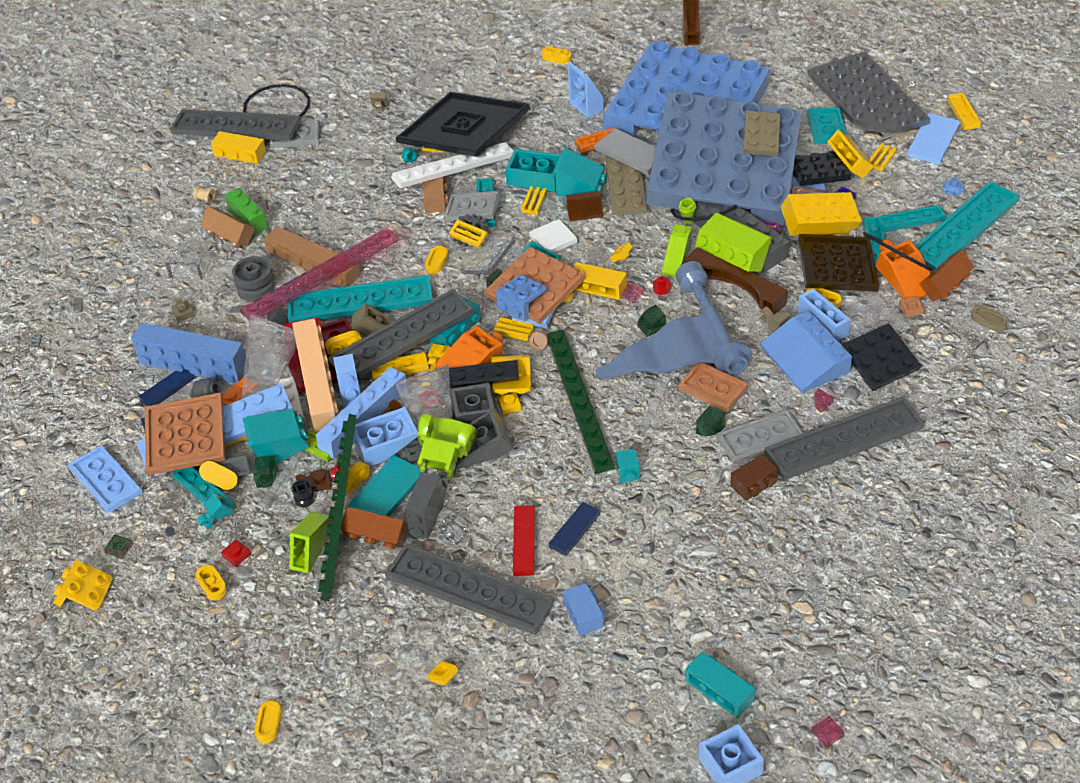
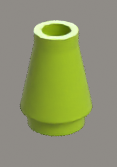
M691 198L682 199L679 204L682 216L694 218L696 203ZM684 221V222L687 223V224H690V223H692L693 221Z

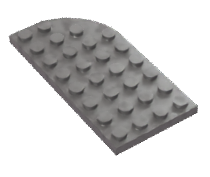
M865 51L808 69V76L837 107H840L841 112L853 124L863 129L880 133H901L930 124V118Z

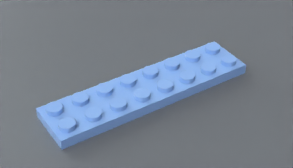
M282 383L223 407L225 444L247 436L242 418L292 409ZM145 439L138 441L137 445L146 468Z

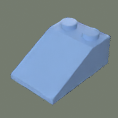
M568 62L569 103L587 118L604 111V98L594 83L585 73L571 62Z
M403 407L355 424L353 443L362 461L371 467L385 462L417 438L418 431L406 408Z

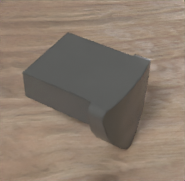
M275 306L269 311L268 319L265 323L273 335L277 336L283 331L284 324L289 321L280 306Z

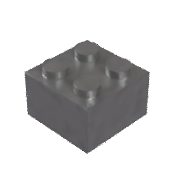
M488 383L450 389L454 417L457 421L469 424L489 410H494Z

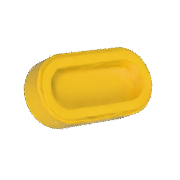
M436 246L431 249L425 261V270L428 273L436 274L443 269L448 259L446 247Z
M213 461L204 462L200 466L199 473L204 480L224 490H230L237 485L238 477L232 470Z
M269 700L264 702L259 708L254 733L256 739L261 743H270L278 735L282 717V709L278 702Z

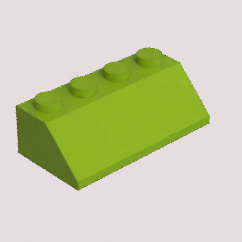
M715 213L699 230L695 246L748 272L762 271L772 237L720 213Z

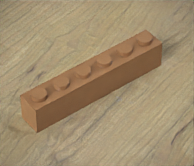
M278 226L264 237L265 248L270 254L290 261L338 285L350 286L360 276L358 262Z

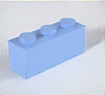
M814 288L799 296V314L809 310L837 341L849 335L851 319Z
M352 354L333 358L343 408L347 407L360 395Z

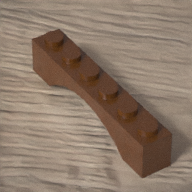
M683 0L682 36L684 46L700 45L699 0Z
M696 248L684 259V263L689 261L699 262L703 266L708 279L729 282L744 289L754 298L759 309L768 307L775 315L787 304V289L704 250Z

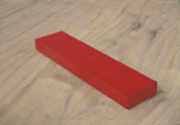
M514 506L513 576H534L535 506Z

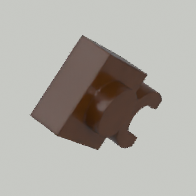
M329 469L311 471L309 476H296V481L308 480L312 485V492L331 490Z

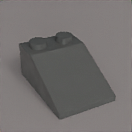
M493 409L469 423L476 428L478 438L469 451L468 456L458 457L455 469L497 459L514 448L504 419Z

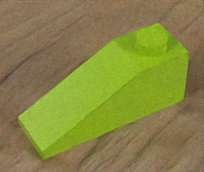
M674 224L662 268V275L676 277V271L684 264V259L687 257L692 243L691 226Z

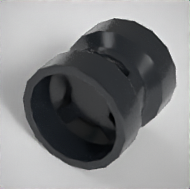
M298 480L292 485V493L297 506L305 508L313 504L315 500L314 494L312 492V485L308 480Z

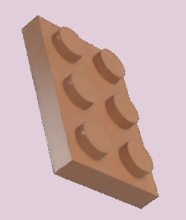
M702 362L697 363L678 384V389L728 413L747 391L748 383Z

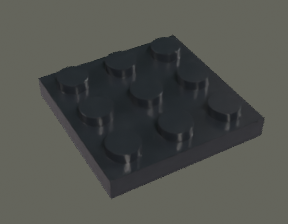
M835 151L821 154L811 153L804 156L795 155L793 174L799 186L851 180V173Z
M889 323L842 344L852 356V365L872 391L920 370L922 366Z

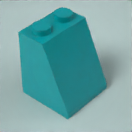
M567 148L563 149L555 168L556 195L566 197V195L594 191L602 193V184L606 183L604 166Z
M293 409L242 418L249 447L267 468L309 447L307 441L309 435L303 427L305 421L302 415H297Z

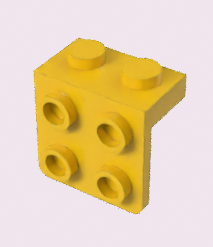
M529 355L491 357L492 363L517 360L519 380L492 383L493 393L504 395L509 392L523 394L531 391Z
M75 559L70 568L66 566L61 576L64 581L62 584L58 583L53 592V595L56 596L53 604L61 607L65 599L68 598L96 611L100 608L113 578L111 575Z

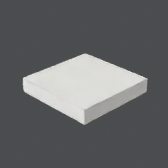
M560 219L529 232V236L535 243L553 253L577 243V237Z

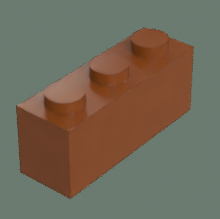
M960 250L950 255L919 285L932 302L937 299L944 300L950 295V290L956 289L960 286V281L965 280L971 275L969 272L974 266L965 253Z
M346 507L340 531L346 534L345 537L353 540L361 537L365 538L364 542L376 545V542L384 543V547L395 549L396 546L403 547L408 525L404 520Z

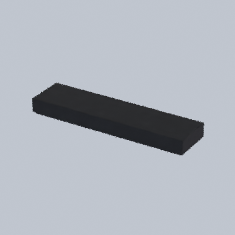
M517 360L442 369L443 389L488 382L491 384L519 380Z

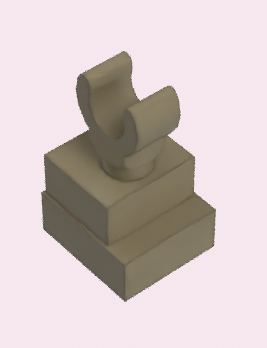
M768 307L760 310L764 314L760 319L768 322V330L773 333L790 319V314L787 312H777L774 315Z

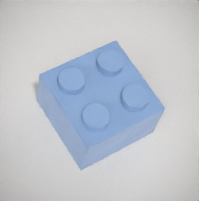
M739 724L699 743L698 759L714 783H747L763 774L764 759Z

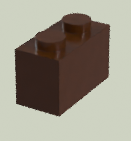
M762 454L731 473L730 486L747 501L759 495L766 488L775 485L778 477V468Z

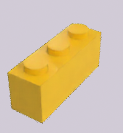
M839 129L827 141L849 170L862 179L874 167L851 137Z
M219 131L211 142L213 154L217 157L258 164L266 153L264 139Z
M576 262L573 267L584 272L586 279L575 291L620 300L628 287L627 273L579 262Z

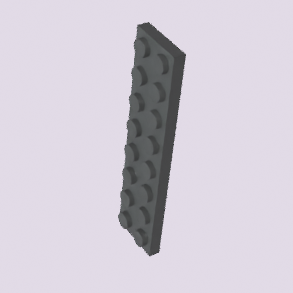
M181 109L170 131L171 134L209 137L216 136L221 131L261 139L291 141L301 122L300 115Z
M453 288L328 357V363L336 372L333 358L352 354L358 379L474 314L473 308Z
M901 397L765 447L764 453L770 462L778 468L781 478L786 480L923 429L925 423L908 401Z
M408 543L404 544L385 573L386 578L534 635L538 633L555 604V599L551 596Z

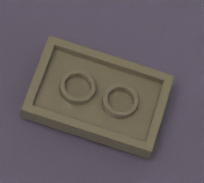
M746 110L743 153L778 157L779 113Z

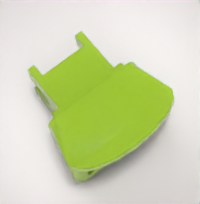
M422 414L419 418L417 434L420 445L423 446L417 463L420 466V472L425 473L426 467L447 472V479L451 480L458 457L468 456L469 451L478 438L476 428L457 420L432 418V415Z

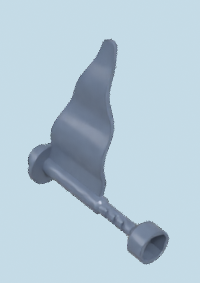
M689 261L678 268L676 279L684 292L694 293L703 310L702 314L695 317L672 320L650 338L628 346L611 362L596 369V376L599 379H607L635 371L668 373L689 364L702 362L714 363L716 368L724 373L739 374L747 368L752 353L746 343L740 341L733 342L716 307L712 306L703 288L708 281V276L703 266L697 261Z

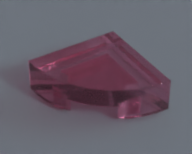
M818 388L814 395V403L816 409L822 413L834 402V398Z

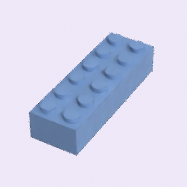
M141 323L131 337L139 363L146 366L181 372L185 369L189 370L194 376L212 378L234 384L240 381L249 370L243 344L240 342Z

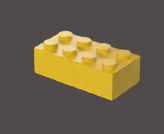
M851 192L788 194L780 206L790 236H799V234H852L862 222Z

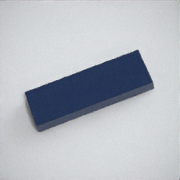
M185 369L182 372L174 371L139 395V400L146 406L160 404L194 380L195 376Z
M582 502L549 542V548L567 556L598 518L600 510Z

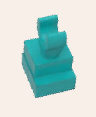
M213 493L204 504L208 512L201 515L197 521L200 526L204 524L206 529H209L213 525L215 518L221 521L225 515L230 516L234 509L226 499Z

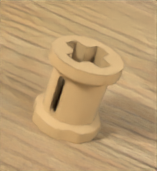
M202 186L195 187L193 192L194 200H203L208 204H212L215 200L216 192L214 189L208 190Z

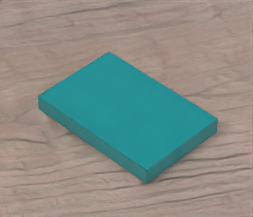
M840 107L807 109V117L814 144L827 143L838 129L847 135Z

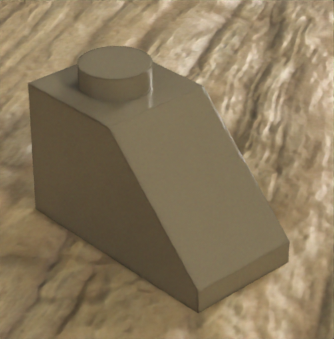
M365 303L352 315L351 328L364 336H368L394 320Z

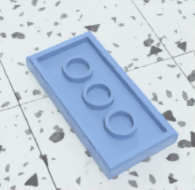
M928 113L927 116L930 118V124L920 128L907 152V156L940 164L961 121Z
M103 445L68 464L69 469L108 514L143 493L138 484Z

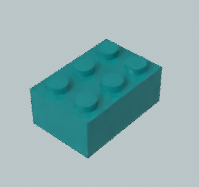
M514 149L505 169L507 185L523 188L533 186L534 189L540 187V190L547 188V191L556 192L555 168L561 155Z

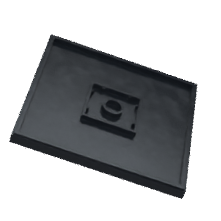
M450 91L396 137V142L478 157L530 110V104Z

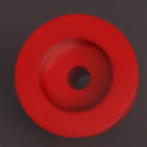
M664 276L655 279L653 282L654 293L658 295L668 294L671 291L670 280Z

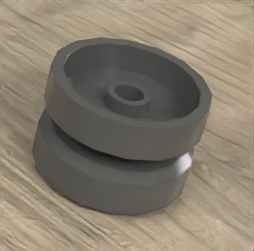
M251 256L238 261L233 266L232 274L237 294L242 299L257 301L268 297L274 291L275 282L270 262L260 256Z

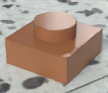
M917 296L899 300V306L905 317L923 314L924 308Z

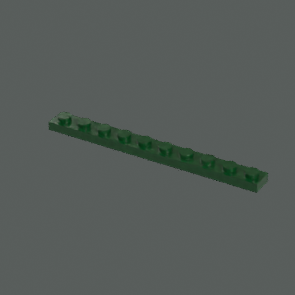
M563 329L546 333L548 345L595 474L614 470L613 460L565 331Z
M349 414L347 421L343 420L341 432L345 434L344 438H340L339 449H342V454H338L336 466H340L339 472L336 471L334 477L337 489L332 491L331 501L335 502L334 507H330L328 517L332 519V523L327 526L326 536L329 537V543L325 542L323 555H327L326 561H322L320 572L324 573V578L319 580L318 592H321L320 600L329 601L333 586L357 417L354 414Z

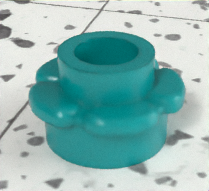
M406 147L402 152L403 162H414L417 158L416 151Z

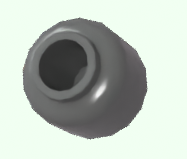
M212 378L195 381L191 390L193 398L221 392L219 383Z

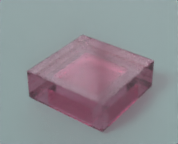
M629 282L622 293V297L634 303L644 294V288Z
M830 716L814 725L811 729V732L825 748L844 737V731Z

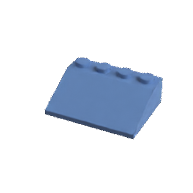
M809 310L793 316L760 343L761 348L801 393L850 373L852 356Z

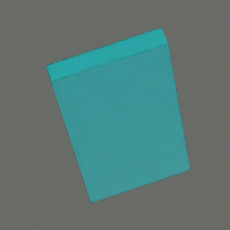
M393 455L347 507L389 517L414 489L421 473L420 467Z

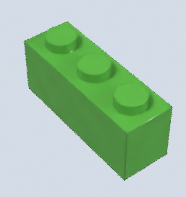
M240 188L224 194L228 210L237 219L255 227L253 236L268 229L265 213Z

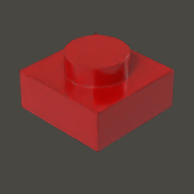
M235 540L222 550L221 554L224 559L237 567L251 555L250 549L238 540Z

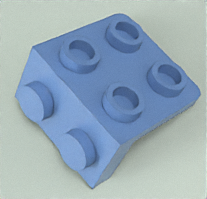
M518 275L496 290L497 308L525 322L529 319V303L546 292L547 288L545 285L524 275Z

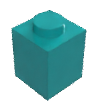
M636 450L616 451V468L620 483L640 480V466Z

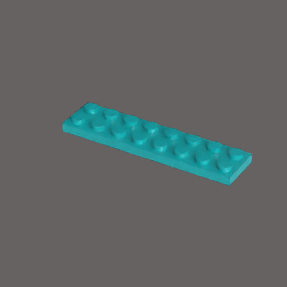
M989 181L915 246L920 251L925 264L933 268L934 271L950 255L960 250L963 251L1019 201L1020 195Z
M426 275L287 294L288 321L290 323L310 318L325 320L352 316L365 303L380 312L419 307L433 300L430 277Z

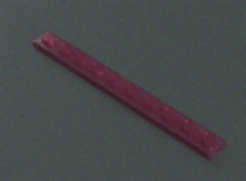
M385 228L240 308L241 314L252 323L398 241V237L391 230Z

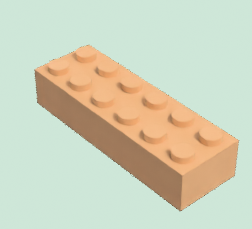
M315 319L295 322L292 325L314 432L318 433L338 415V408L320 325L316 326Z

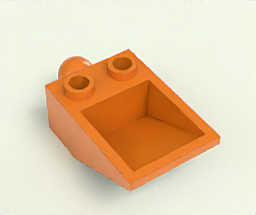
M889 239L882 241L925 264L920 251L910 240L896 246ZM880 245L881 252L875 267L901 298L917 296L918 299L928 296L919 284L930 275L929 270Z
M475 326L461 335L437 361L435 367L442 371L445 368L492 363L491 357L502 356L503 337L498 332H493L489 335L478 326Z

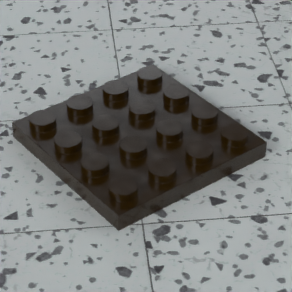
M799 234L798 243L805 288L878 292L879 282L869 238Z

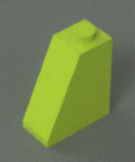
M311 511L290 532L289 569L304 573L311 571L328 538L326 531L328 524H330L329 515Z

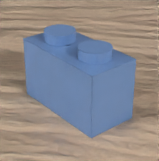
M587 583L563 591V604L579 636L604 628L603 619L606 618L602 606H598L594 590L589 589Z

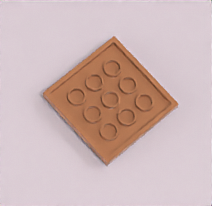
M529 247L484 291L486 297L497 302L496 290L518 275H524L545 285L547 291L529 303V319L541 324L586 279L584 272Z
M221 392L145 407L146 473L148 475L200 466L207 461L215 463L226 461L223 396Z

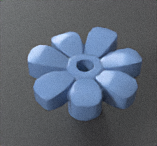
M953 177L949 182H943L942 191L950 196H953V194L960 195L964 192L965 187L962 186L963 183L961 181H958V178Z

